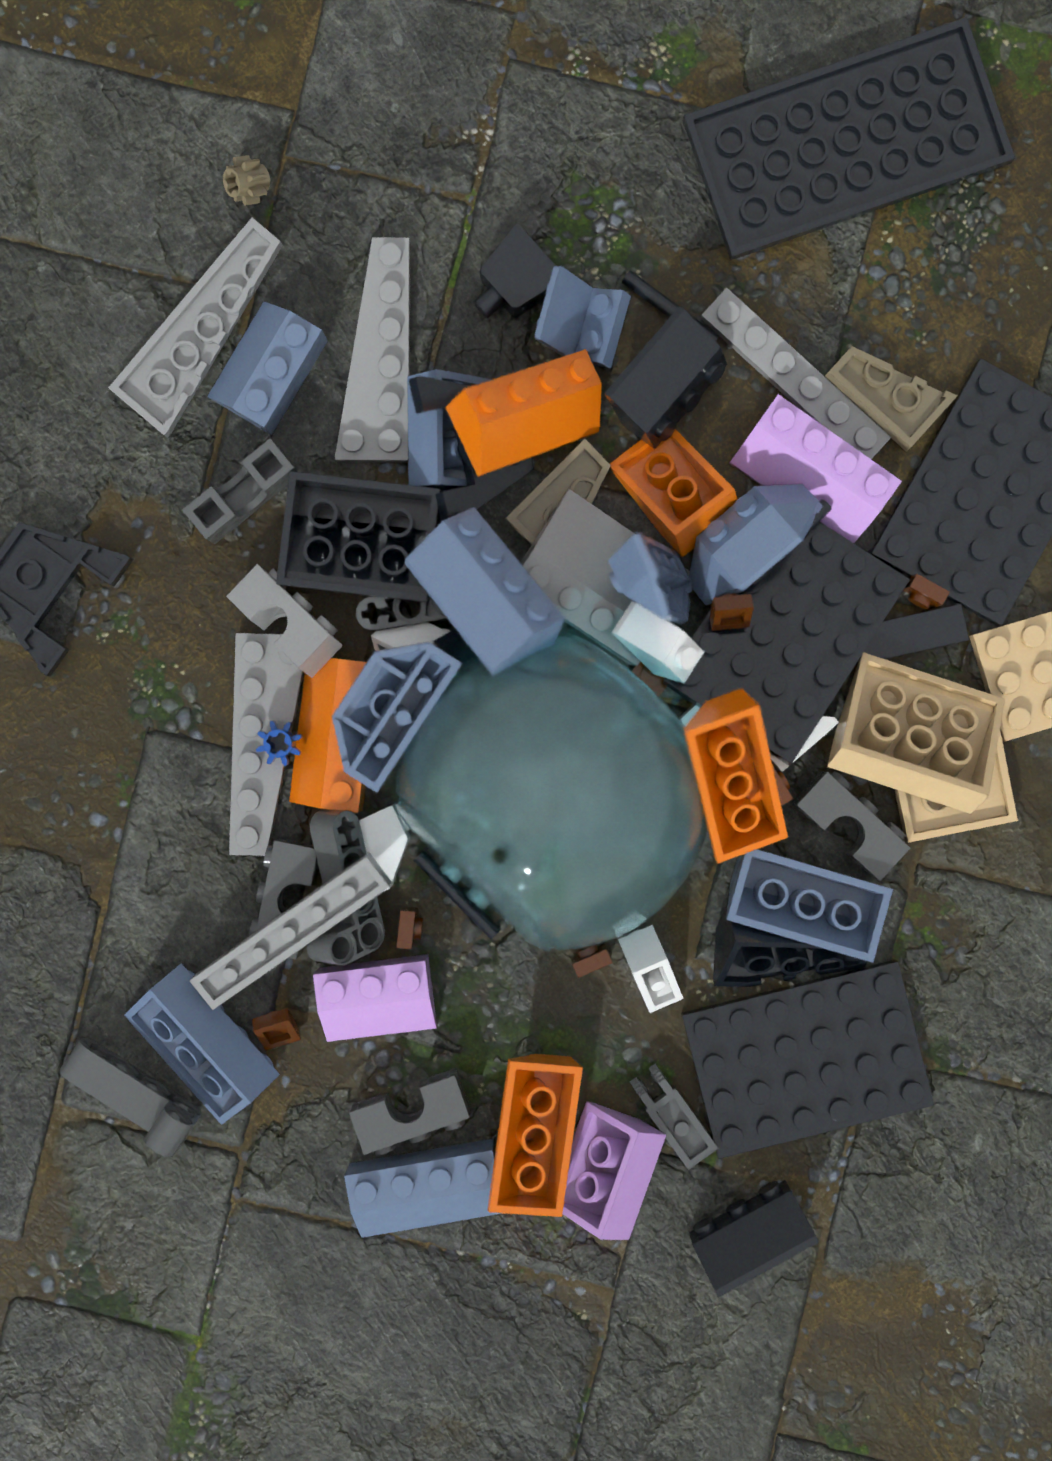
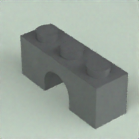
M270 438L241 461L243 464L242 469L231 480L217 488L209 487L182 510L206 540L213 544L218 543L288 485L290 471L298 472Z
M820 771L791 804L816 827L822 830H826L839 817H850L857 826V838L845 853L872 878L881 881L909 851L910 847L902 841L906 835L892 822L889 821L885 825L875 815L879 810L865 797L861 796L859 800L848 791L851 784L838 772L834 771L832 774H829L826 771Z
M279 838L274 840L273 846H267L263 866L269 869L266 882L261 881L258 887L256 903L261 904L259 918H253L249 936L287 910L283 896L288 885L302 884L312 886L316 883L319 866L313 844ZM303 948L288 958L296 960L302 954Z
M457 1067L422 1079L420 1091L424 1100V1106L416 1113L404 1114L396 1110L392 1105L388 1092L354 1103L349 1111V1115L363 1154L366 1155L374 1152L376 1156L383 1155L394 1150L397 1143L408 1139L410 1143H417L429 1138L431 1131L444 1127L445 1131H451L465 1125V1119L470 1118L471 1106Z

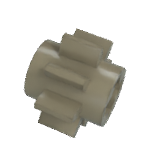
M249 155L234 157V165L226 166L223 174V184L227 194L233 197L235 202L243 201L244 206L260 203V196L267 195L270 187V176L267 168L260 164L259 159L251 160Z

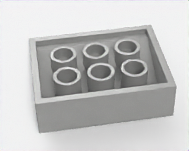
M568 489L520 564L562 613L566 623L626 663L638 666L640 660L612 634V631L630 603L635 601L627 597L624 592L621 594L617 592L609 577V573L613 570L608 562L635 533Z

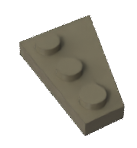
M853 346L824 376L906 452L958 396L947 390L941 392L926 385L928 381L917 376L911 378L893 369L892 364Z
M583 439L505 519L532 545L568 489L592 504L611 465L586 439Z

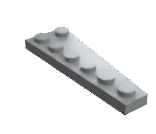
M252 217L108 387L167 438L171 435L282 248L281 241Z
M372 237L335 460L336 462L408 463L407 377L410 376V238Z
M236 633L229 855L265 856L267 846L271 845L285 766L281 761V757L276 758L272 764H267L269 755L266 751H256L259 746H263L264 741L257 733L258 731H265L266 733L272 731L270 721L274 720L278 724L279 729H283L287 722H292L293 727L294 717H296L298 708L297 702L301 682L304 677V672L274 644L283 634ZM283 733L279 737L271 738V742L275 744V752L281 749H288L289 745L284 742L285 735Z

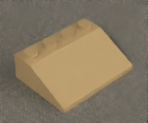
M863 652L859 658L834 734L827 767L971 814L989 796L1005 699Z

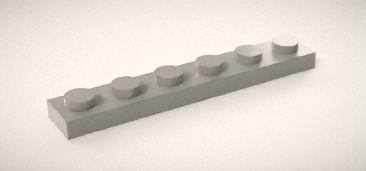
M728 288L701 315L700 319L796 407L868 458L872 459L891 438Z
M367 853L196 973L190 979L191 984L211 1009L214 1010L388 889L392 881L373 856Z

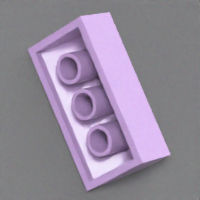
M779 394L729 463L760 486L803 484L818 501L823 499L832 508L820 522L852 543L856 542L881 512L902 482Z

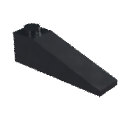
M726 905L716 927L713 982L714 986L752 987L762 985L761 978L782 975L783 980L787 981L796 979V974L809 970H816L818 974L823 975L864 968L868 961L726 920L728 906Z

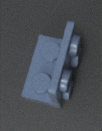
M554 266L547 285L541 314L537 321L535 339L563 357L586 349L594 366L611 368L631 295L624 290L592 288L564 267Z

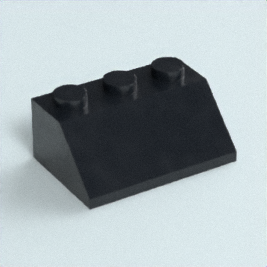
M679 306L604 394L621 424L652 448L656 449L662 441L670 438L675 431L676 424L686 412H691L698 405L701 395L710 384L716 383L722 377L728 364L721 347L684 308Z
M786 1180L780 1183L773 1181L764 1185L758 1191V1195L747 1201L740 1199L733 1202L726 1208L725 1213L714 1219L713 1217L702 1219L695 1224L694 1230L689 1232L692 1245L718 1298L819 1243Z

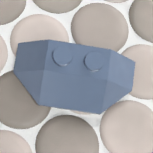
M803 484L754 486L696 537L689 573L695 593L705 605H709L712 603L713 597L743 592L803 541L813 524L815 514L819 513L823 507L822 504Z
M641 533L633 535L608 560L613 570L609 573L613 586L618 593L624 592L627 597L660 618L682 625L688 621L691 603L688 593L692 592L693 583L678 552Z
M430 642L374 651L332 714L344 772L375 792H378L462 663Z

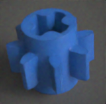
M275 720L270 721L272 731L269 733L258 731L257 733L264 741L263 746H259L256 751H266L269 755L267 759V764L269 765L276 758L280 757L284 766L289 765L287 755L290 753L301 755L302 753L295 747L297 740L303 738V735H293L290 732L292 722H287L283 729H279ZM283 733L285 735L284 742L289 745L288 749H281L275 752V744L271 742V738L279 737Z

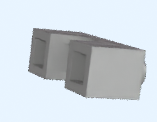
M256 564L226 597L264 631L276 619L287 617V628L274 644L300 670L312 678L343 646L333 636L338 630L322 615L316 620L309 613L313 606L299 592L292 596L285 590L287 586L277 585V571L274 568L268 573Z

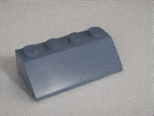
M475 507L443 520L405 559V565L492 675L555 645L565 617Z
M756 849L737 857L730 882L726 920L873 963L893 889Z
M181 963L153 986L124 1016L222 1125L249 1105L280 1074L274 1068L271 1059L261 1053L249 1040L246 1031L237 1026L225 1013L222 1004L214 1010L211 1009L190 982V979L195 974L187 970Z
M494 1138L349 1163L344 1178L350 1212L361 1238L502 1214L489 1213L487 1210L496 1151Z

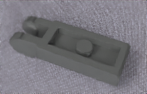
M655 1063L649 1067L650 1075L661 1086L664 1093L653 1100L642 1080L635 1077L630 1081V1084L646 1105L644 1106L646 1112L659 1130L666 1134V1140L689 1170L719 1148L675 1085L671 1086L668 1079Z

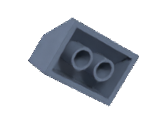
M263 302L207 397L272 435L328 342L324 332L290 310Z
M439 369L408 376L409 485L440 489L441 492L467 486L454 425L446 408L416 414L408 379L424 376L468 386H475L492 379Z

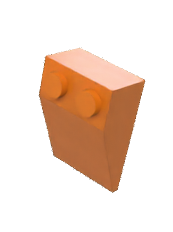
M676 429L670 438L662 441L656 449L641 439L610 463V469L658 532L681 557H684L693 550L696 537L738 500L735 489Z

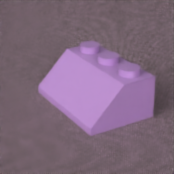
M428 954L353 963L343 966L320 967L313 974L317 1012L327 1042L437 1028Z
M586 1101L573 1137L563 1215L600 1240H629L666 1134L638 1118Z

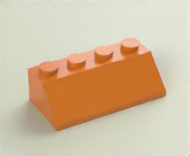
M585 349L466 388L445 408L479 477L597 434L600 431L602 383Z
M331 658L312 678L306 673L304 674L297 734H302L303 738L296 741V748L302 753L294 757L289 802L328 810H346L353 813L363 811L366 785L344 772L332 714L367 662Z
M742 688L707 700L683 730L714 857L717 863H721L786 839L788 835L759 704Z
M531 1054L508 1059L487 1208L489 1213L562 1217L583 1067L572 1057Z

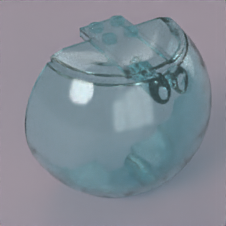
M570 633L558 634L554 645L525 657L495 675L490 673L477 655L461 665L398 762L396 795L399 799L394 804L405 825L439 856L438 859L443 863L439 867L440 871L454 884L461 880L470 889L466 896L480 909H485L487 906L490 909H494L528 943L547 952H550L554 947L557 950H570L607 942L639 927L654 916L673 898L686 881L695 866L708 831L699 788L683 730L685 727L684 723L630 669L596 645ZM498 848L505 853L502 856L504 859L502 863H496L492 858L493 851Z

